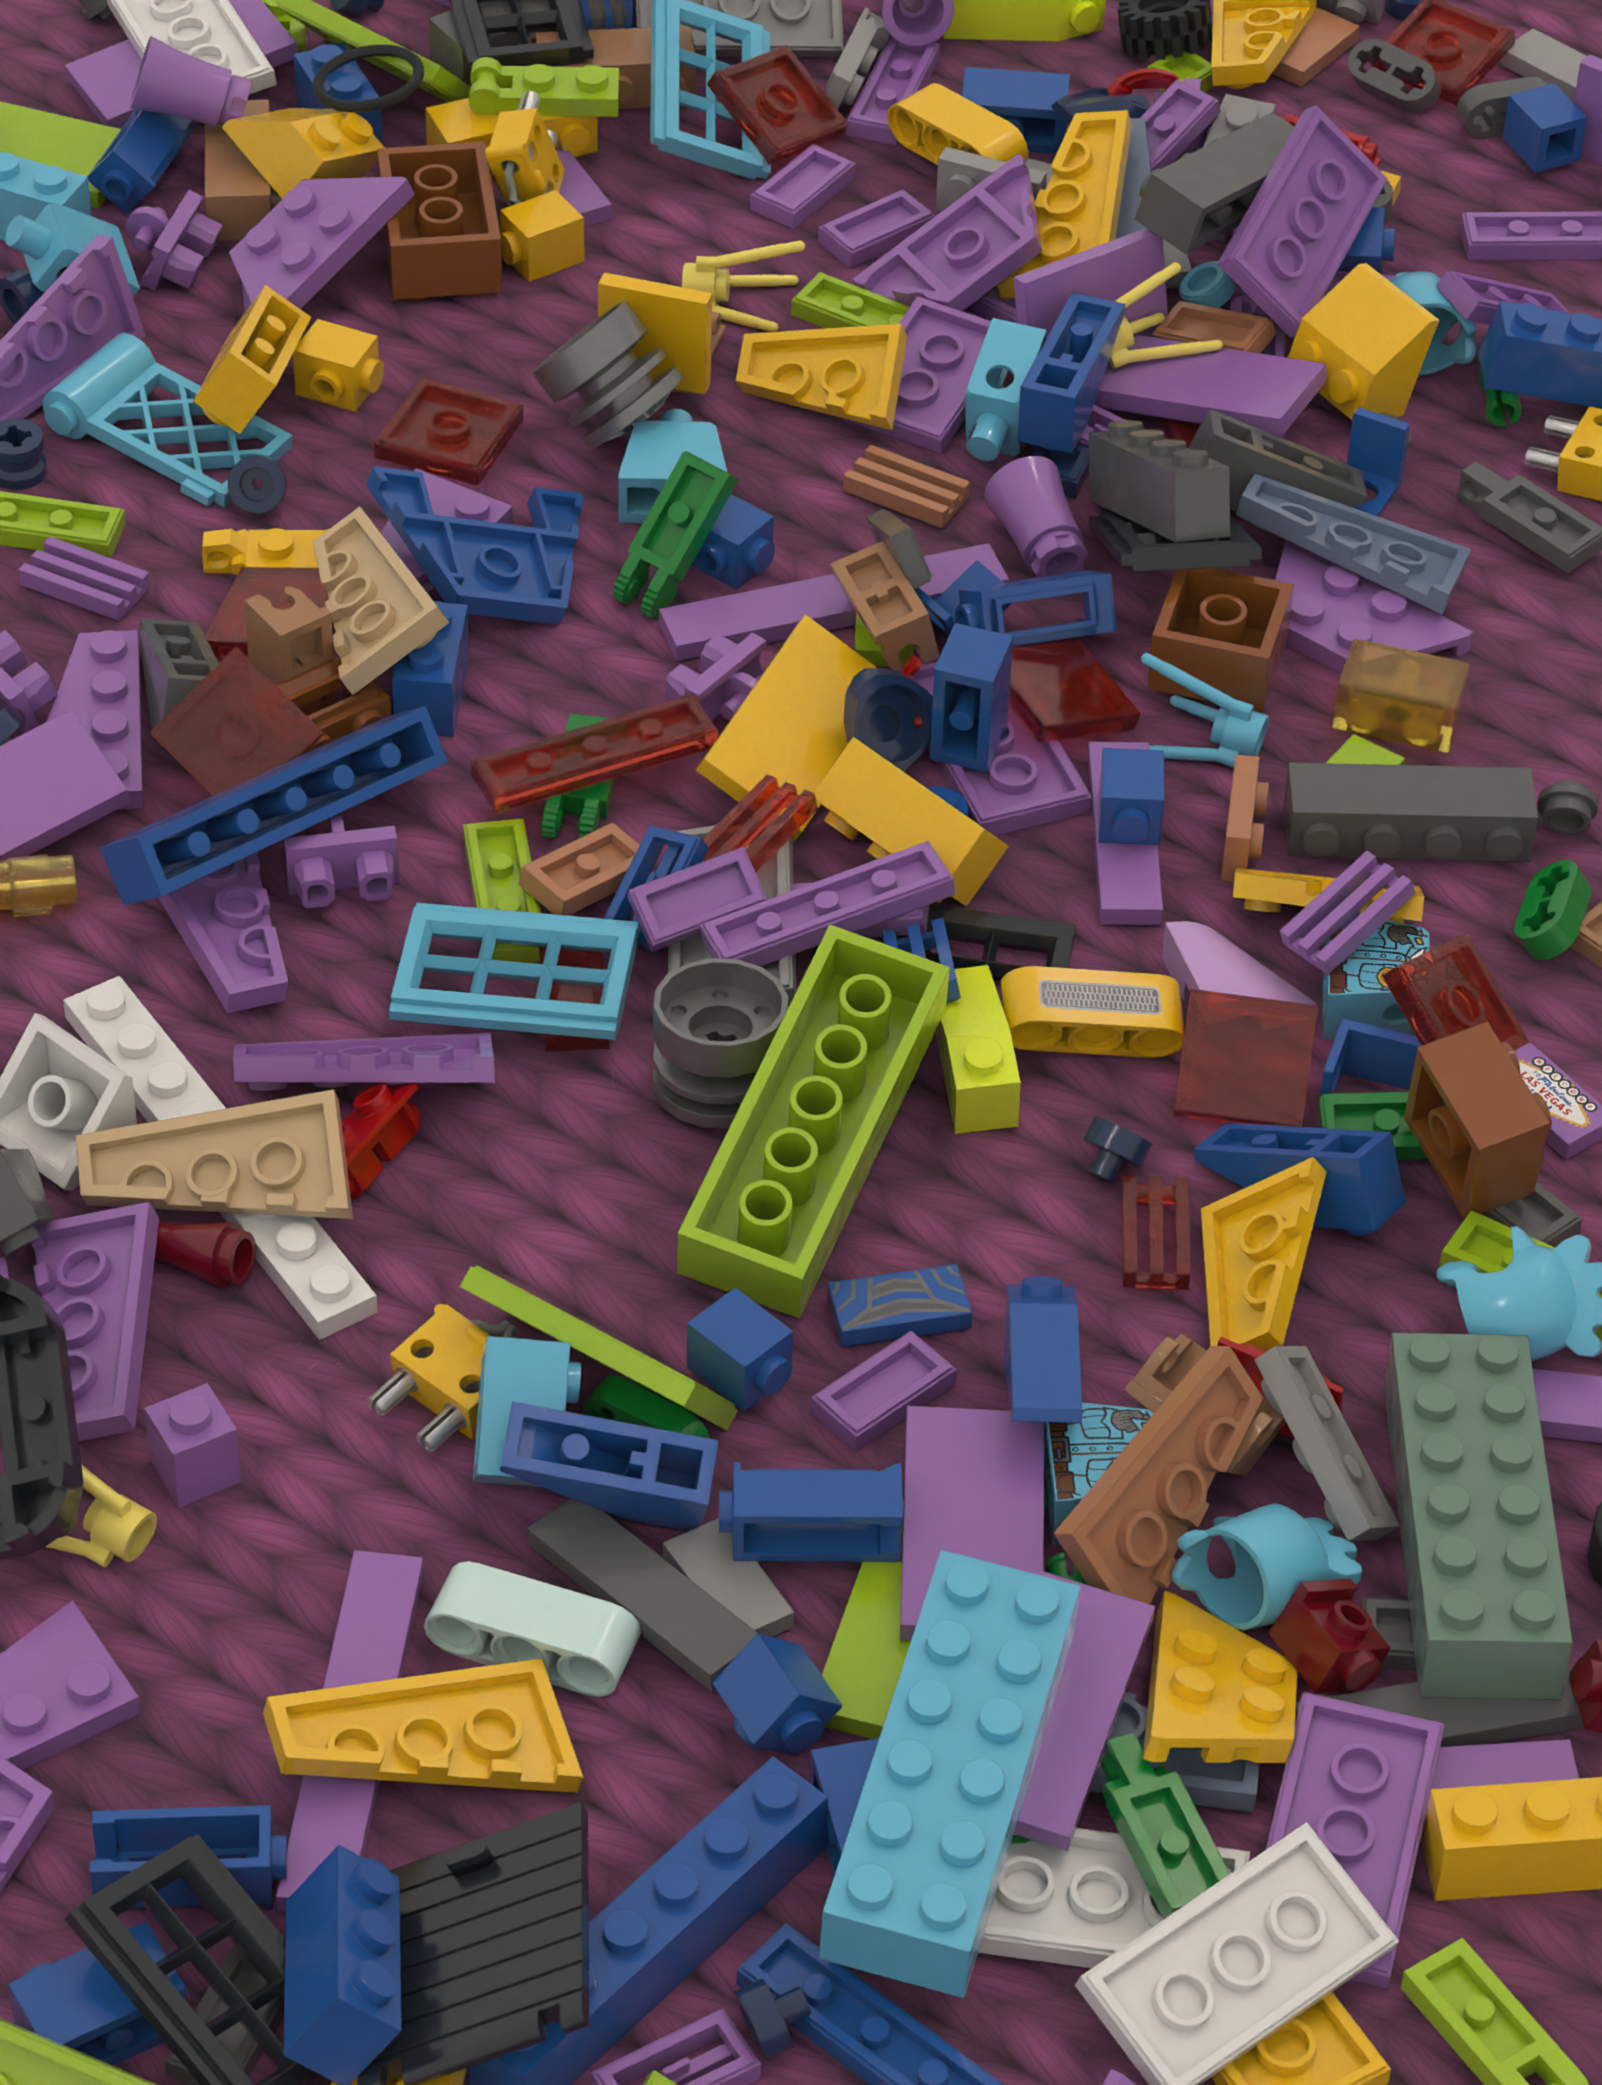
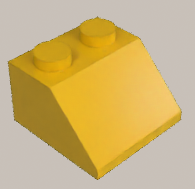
M288 108L227 120L222 127L282 199L303 179L364 178L377 161V148H385L373 134L371 125L363 117L355 112H343L334 109Z
M1367 263L1358 264L1301 319L1288 358L1326 363L1327 382L1318 393L1351 420L1359 407L1375 413H1388L1400 417L1404 415L1439 319Z

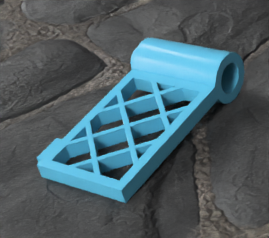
M128 333L116 335L44 396L42 402L45 420L49 427L57 434L71 439H81L86 434H89L181 484L180 492L207 507L213 502L225 507L232 501V498L228 491V479L221 484L202 473L203 469L232 468L240 460L251 455H265L278 461L292 448V434L256 415L252 417L240 434L228 426L218 424L193 426L191 415H205L203 409L193 402L201 386L155 362L150 349L144 342ZM160 386L177 395L178 400L147 402L146 396ZM182 416L184 424L183 427L153 428L151 418ZM142 419L144 429L121 430L113 424L118 420ZM257 438L267 444L263 449L238 450L236 440ZM225 440L228 442L229 451L198 453L196 442ZM187 443L189 454L167 455L158 450L156 445Z

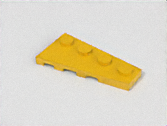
M1128 110L1075 113L1051 165L1053 175L1045 190L1040 189L1035 199L1042 251L997 285L1001 298H1015V276L1116 239L1132 129Z
M542 1658L269 1696L263 1711L281 1774L578 1793L583 1779V1774Z

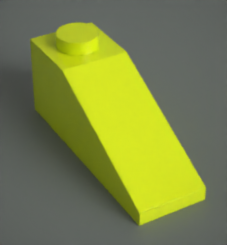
M953 0V19L942 37L944 39L1060 42L1104 30L1106 0Z
M989 966L955 969L961 998L946 1003V1010L935 1031L955 1134L1018 1127L1021 1081L1011 1031Z

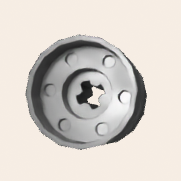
M625 300L589 324L532 371V375L554 403L576 392L584 399L568 420L572 427L581 424L594 414L598 417L600 421L582 437V440L590 450L608 440L623 437L633 430L635 423L648 419L664 405L671 391L684 378L676 366L669 368L654 379L648 373L666 357V353L662 348L653 350L640 358L635 356L632 349L643 338L647 328Z
M720 958L686 963L665 976L655 989L653 1007V1039L655 1041L653 1052V1092L661 1107L678 1120L699 1127L730 1128L788 1010V995L779 979L760 966L738 959Z

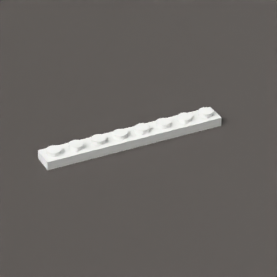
M120 976L63 1000L65 1018L87 1046L133 1078L135 1107L147 1122L226 1109ZM219 1212L227 1223L235 1222L240 1225L242 1231L250 1232L253 1235L256 1244L255 1259L319 1340L377 1314V1295L314 1217Z

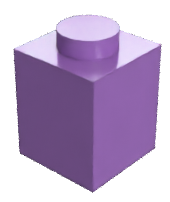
M208 1383L144 1408L150 1462L178 1508L242 1483L237 1429Z

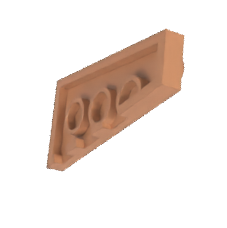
M1210 1346L1053 1533L1089 1586L1147 1604L1151 1603L1158 1588L1169 1587L1172 1581L1171 1573L1177 1562L1174 1556L1179 1548L1177 1544L1178 1539L1187 1532L1188 1528L1199 1527L1210 1505L1206 1502L1207 1490L1216 1472L1227 1471L1263 1400L1262 1395L1230 1346Z

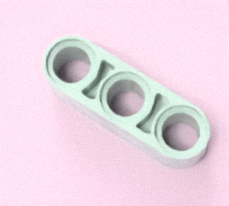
M469 1561L458 1563L452 1567L424 1624L428 1638L445 1652L488 1666L542 1658L551 1685L594 1697L608 1696L614 1692L642 1632L640 1623L634 1615L612 1602Z

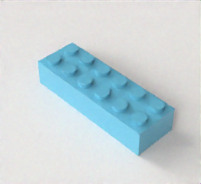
M944 1550L940 1551L822 1914L819 1959L961 1998L965 1997L1074 1636L1081 1586Z

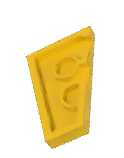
M1213 0L1211 64L1213 86L1225 85L1232 89H1243L1252 86L1254 83L1266 82L1316 11V0Z
M902 324L744 334L736 382L745 394L893 431L908 336Z
M1235 868L1232 893L1235 898L1245 899L1244 909L1262 912H1281V904L1306 907L1336 878ZM1413 885L1415 895L1387 921L1403 924L1405 920L1422 922L1424 895L1419 886ZM1382 888L1359 910V914L1380 897L1386 889Z
M1314 1157L1201 1208L1210 1346H1217L1220 1337L1240 1345H1252L1265 1352L1274 1346H1283L1327 1173Z

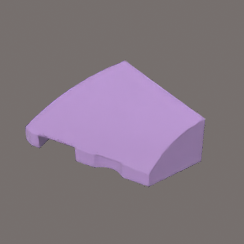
M1165 922L1162 959L1171 977L1179 983L1182 999H1194L1207 1026L1256 1016L1263 1030L1268 1031L1318 1020L1319 1008L1312 999L1266 968L1214 929L1196 922Z

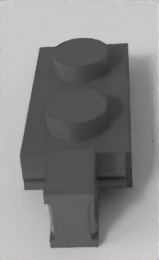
M1477 461L1461 471L1459 491L1457 492V497L1468 505L1478 516L1566 573H1569L1602 550V527L1520 474L1513 479L1502 478Z

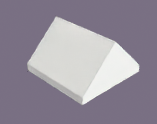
M34 1013L0 1077V1144L7 1149H29L40 1173L62 1189L72 1191L80 1185L75 1135L137 1125L133 1078L42 1014Z

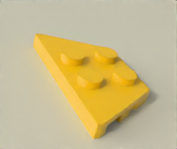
M1164 1591L1156 1614L1143 1759L1151 1762H1166L1170 1748L1175 1747L1202 1748L1200 1756L1205 1763H1231L1239 1759L1249 1760L1254 1763H1286L1295 1734L1296 1668L1284 1655L1180 1596Z

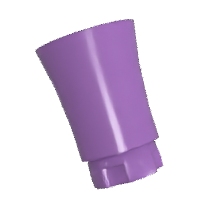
M880 0L883 5L882 17L886 29L897 41L909 46H924L938 40L948 30L954 15L953 0Z
M150 36L136 78L130 109L168 114L216 127L217 123L223 126L227 120L243 116L251 88V80L231 75L232 70L208 63L181 52Z
M1029 456L1014 460L999 469L991 477L985 488L984 500L987 507L1011 536L1025 564L1033 570L1037 578L1083 571V562L1088 553L1083 545V535L1065 497L1056 464L1045 457Z

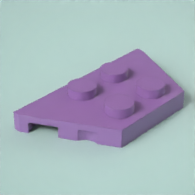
M1019 154L1014 156L854 277L855 285L909 307L919 296L964 311L1042 251L1030 172L1023 157Z
M404 177L303 179L256 226L250 229L247 235L229 252L251 303L263 287L267 285L301 309L415 195L408 180Z
M1285 540L1275 580L1294 584L1286 646L1357 684L1383 678L1386 674L1393 671H1408L1425 666L1426 655L1450 648L1455 656L1466 654L1471 649L1473 636L1471 630L1419 603Z

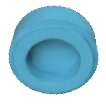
M1218 261L1205 262L1187 273L1180 284L1179 294L1184 302L1219 308L1234 294L1236 282L1217 264Z

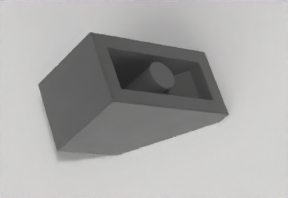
M0 1149V1248H2L5 1256L8 1257L38 1241L41 1235L37 1227L53 1218L35 1160L29 1149Z

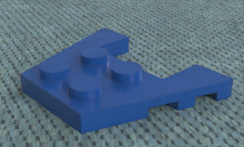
M373 466L366 482L369 491L445 603L468 605L469 615L560 625L568 608L574 561L572 560L573 549L578 539L580 525H577L578 516L583 508L584 501L582 493L534 487L527 502L533 527L435 515L433 512L423 472Z

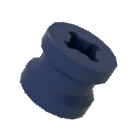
M21 418L0 422V486L2 488L23 490L34 487L42 482L47 475L46 458L41 452L44 448L43 431L36 423Z

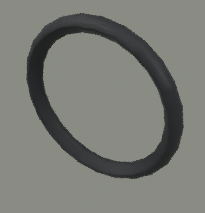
M386 44L358 47L343 52L327 61L318 70L313 80V92L322 104L337 111L368 112L394 105L411 95L421 84L424 77V65L419 56L401 46ZM374 56L398 57L408 61L413 68V75L407 84L390 94L362 101L340 100L328 95L324 89V82L331 72L349 62Z

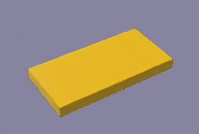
M805 614L696 768V771L759 818L788 815L792 827V842L794 843L821 805L811 796L848 745L844 727V704L847 688L853 677L861 670L877 667Z

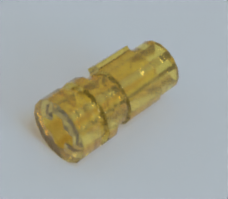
M47 854L13 857L0 861V910L11 909L13 917L52 913L53 905L77 903L76 873L72 854L47 857Z

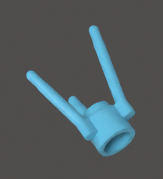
M1144 653L1141 656V661L1144 665L1221 707L1217 710L1178 695H1173L1170 698L1172 706L1214 722L1210 741L1220 744L1219 749L1149 745V750H1164V759L1218 762L1233 768L1235 754L1258 756L1268 727V715L1253 711L1254 705L1236 700L1149 653Z

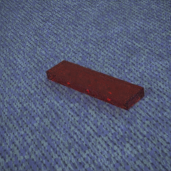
M691 694L471 760V776L495 814L709 750L718 738V730L695 696Z

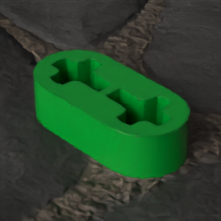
M1562 860L1548 865L1533 877L1528 886L1514 925V933L1533 960L1543 961L1558 956L1573 944L1578 935L1591 898L1592 888L1574 861Z
M618 1376L603 1378L583 1404L582 1409L584 1415L710 1439L707 1429L694 1414Z

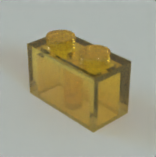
M1354 639L1338 683L1333 728L1449 753L1464 707L1470 663Z

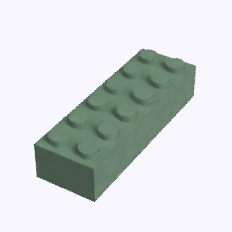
M1392 1333L1384 1396L1407 1594L1410 1602V1620L1419 1697L1562 1700L1573 1642L1528 1335Z

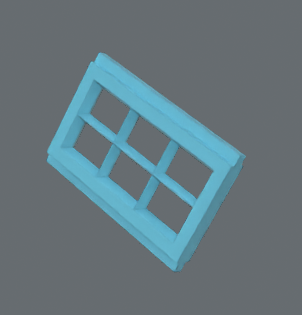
M652 0L650 143L657 145L658 150L752 180H755L756 177L767 180L771 174L770 32L763 30V25L687 0ZM680 24L706 33V56L680 48ZM716 36L742 44V68L716 60ZM680 64L706 72V98L680 90ZM716 76L742 84V109L716 101ZM679 106L706 114V139L679 131ZM716 117L742 125V150L716 142Z
M416 903V907L413 908L391 994L389 1018L396 1021L616 1040L619 1034L638 945L639 922ZM433 937L479 941L482 943L478 959L428 954L431 939ZM495 943L547 947L543 964L491 959ZM560 949L611 953L607 970L557 966ZM423 971L473 975L470 993L420 989ZM487 977L539 981L535 999L483 993ZM552 983L603 987L600 1004L549 1000Z

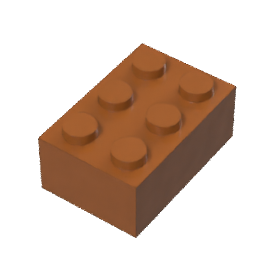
M485 142L377 148L378 177H404L408 180L415 193L383 226L393 300H422L429 297L454 295L478 296L484 293L502 292L501 236L489 164L485 155Z

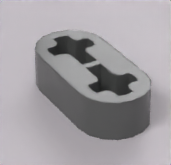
M1376 38L1366 39L1358 43L1350 52L1348 68L1357 86L1362 90L1411 113L1424 112L1438 101L1441 94V84L1432 66L1425 60ZM1380 59L1387 70L1386 73L1372 67L1366 72L1364 65L1367 62L1375 64ZM1404 79L1412 84H1417L1422 79L1425 87L1422 90L1413 88L1408 93L1401 80Z
M1526 77L1474 86L1459 99L1457 115L1470 135L1476 138L1502 136L1509 95L1548 84L1539 77Z

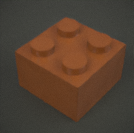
M1217 568L1176 569L1152 634L1150 654L1236 700L1254 705L1253 711L1263 712L1288 638L1294 584ZM1149 667L1147 689L1209 701Z
M1487 1021L1418 1047L1404 1120L1463 1219L1465 1220L1471 1210L1482 1214L1534 1194L1540 1165L1544 1160L1543 1152L1548 1130L1552 1126V1119L1543 1097L1537 1092L1531 1093L1520 1075L1519 1061L1510 1044L1507 1042L1501 1043Z

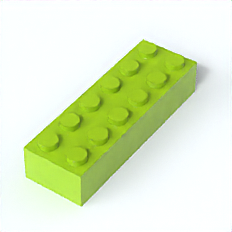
M829 924L678 1231V1274L726 1292L736 1287L758 1304L798 1319L801 1318L946 1010L950 967Z

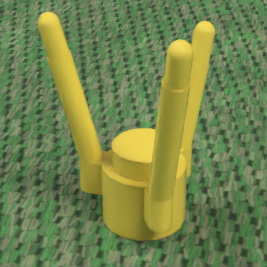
M795 241L720 256H697L696 263H684L682 287L712 293V311L721 313L722 320L767 332H777L779 328L777 323L718 306V302L729 301L730 287L795 286L798 284L799 278L796 275L778 274L730 275L729 269L719 268L801 252L805 249V243L803 241Z
M1177 262L1172 263L1115 300V302L1124 303L1126 309L1179 273L1181 265ZM1156 313L1130 323L1124 316L1109 358V363L1115 369L1131 362L1201 354L1203 352L1221 350L1223 343L1221 340L1196 341L1128 350L1127 348L1134 346V334L1164 322L1165 316L1162 313Z
M82 1465L83 1488L96 1498L88 1508L83 1520V1529L90 1533L91 1540L86 1541L64 1536L57 1538L46 1547L85 1556L104 1568L109 1565L114 1555L125 1562H132L143 1553L149 1544L157 1526L156 1514L126 1496L118 1494Z

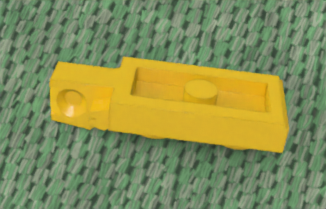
M273 528L249 531L246 529L239 531L232 529L206 531L203 533L202 543L204 573H232L246 577L247 585H322L313 541L327 530H284Z

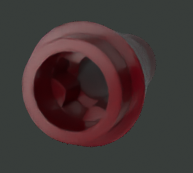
M162 1222L159 1224L155 1252L156 1261L169 1263L220 1288H225L231 1283L242 1284L250 1275L256 1255L255 1239L250 1232L242 1231L239 1224L235 1222L198 1224Z

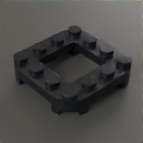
M0 1275V1433L5 1473L0 1474V1561L34 1553L46 1547L57 1538L68 1535L77 1524V1509L83 1490V1472L68 1349L62 1322L48 1301L22 1283L4 1278L2 1275Z

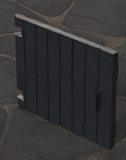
M581 1802L389 1870L392 1874L399 1877L401 2032L358 2076V2085H388V2077L391 2079L402 2075L405 2085H420L542 2043L547 2039V2024L560 2020L562 2029L566 2034L589 2026L588 1812Z

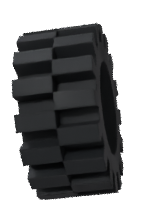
M1121 0L1117 7L1122 49L1124 52L1128 51V55L1132 57L1139 54L1140 59L1148 60L1151 56H1156V60H1165L1166 55L1173 54L1174 58L1183 57L1182 52L1187 51L1193 54L1198 52V47L1205 48L1209 45V40H1212L1210 0Z

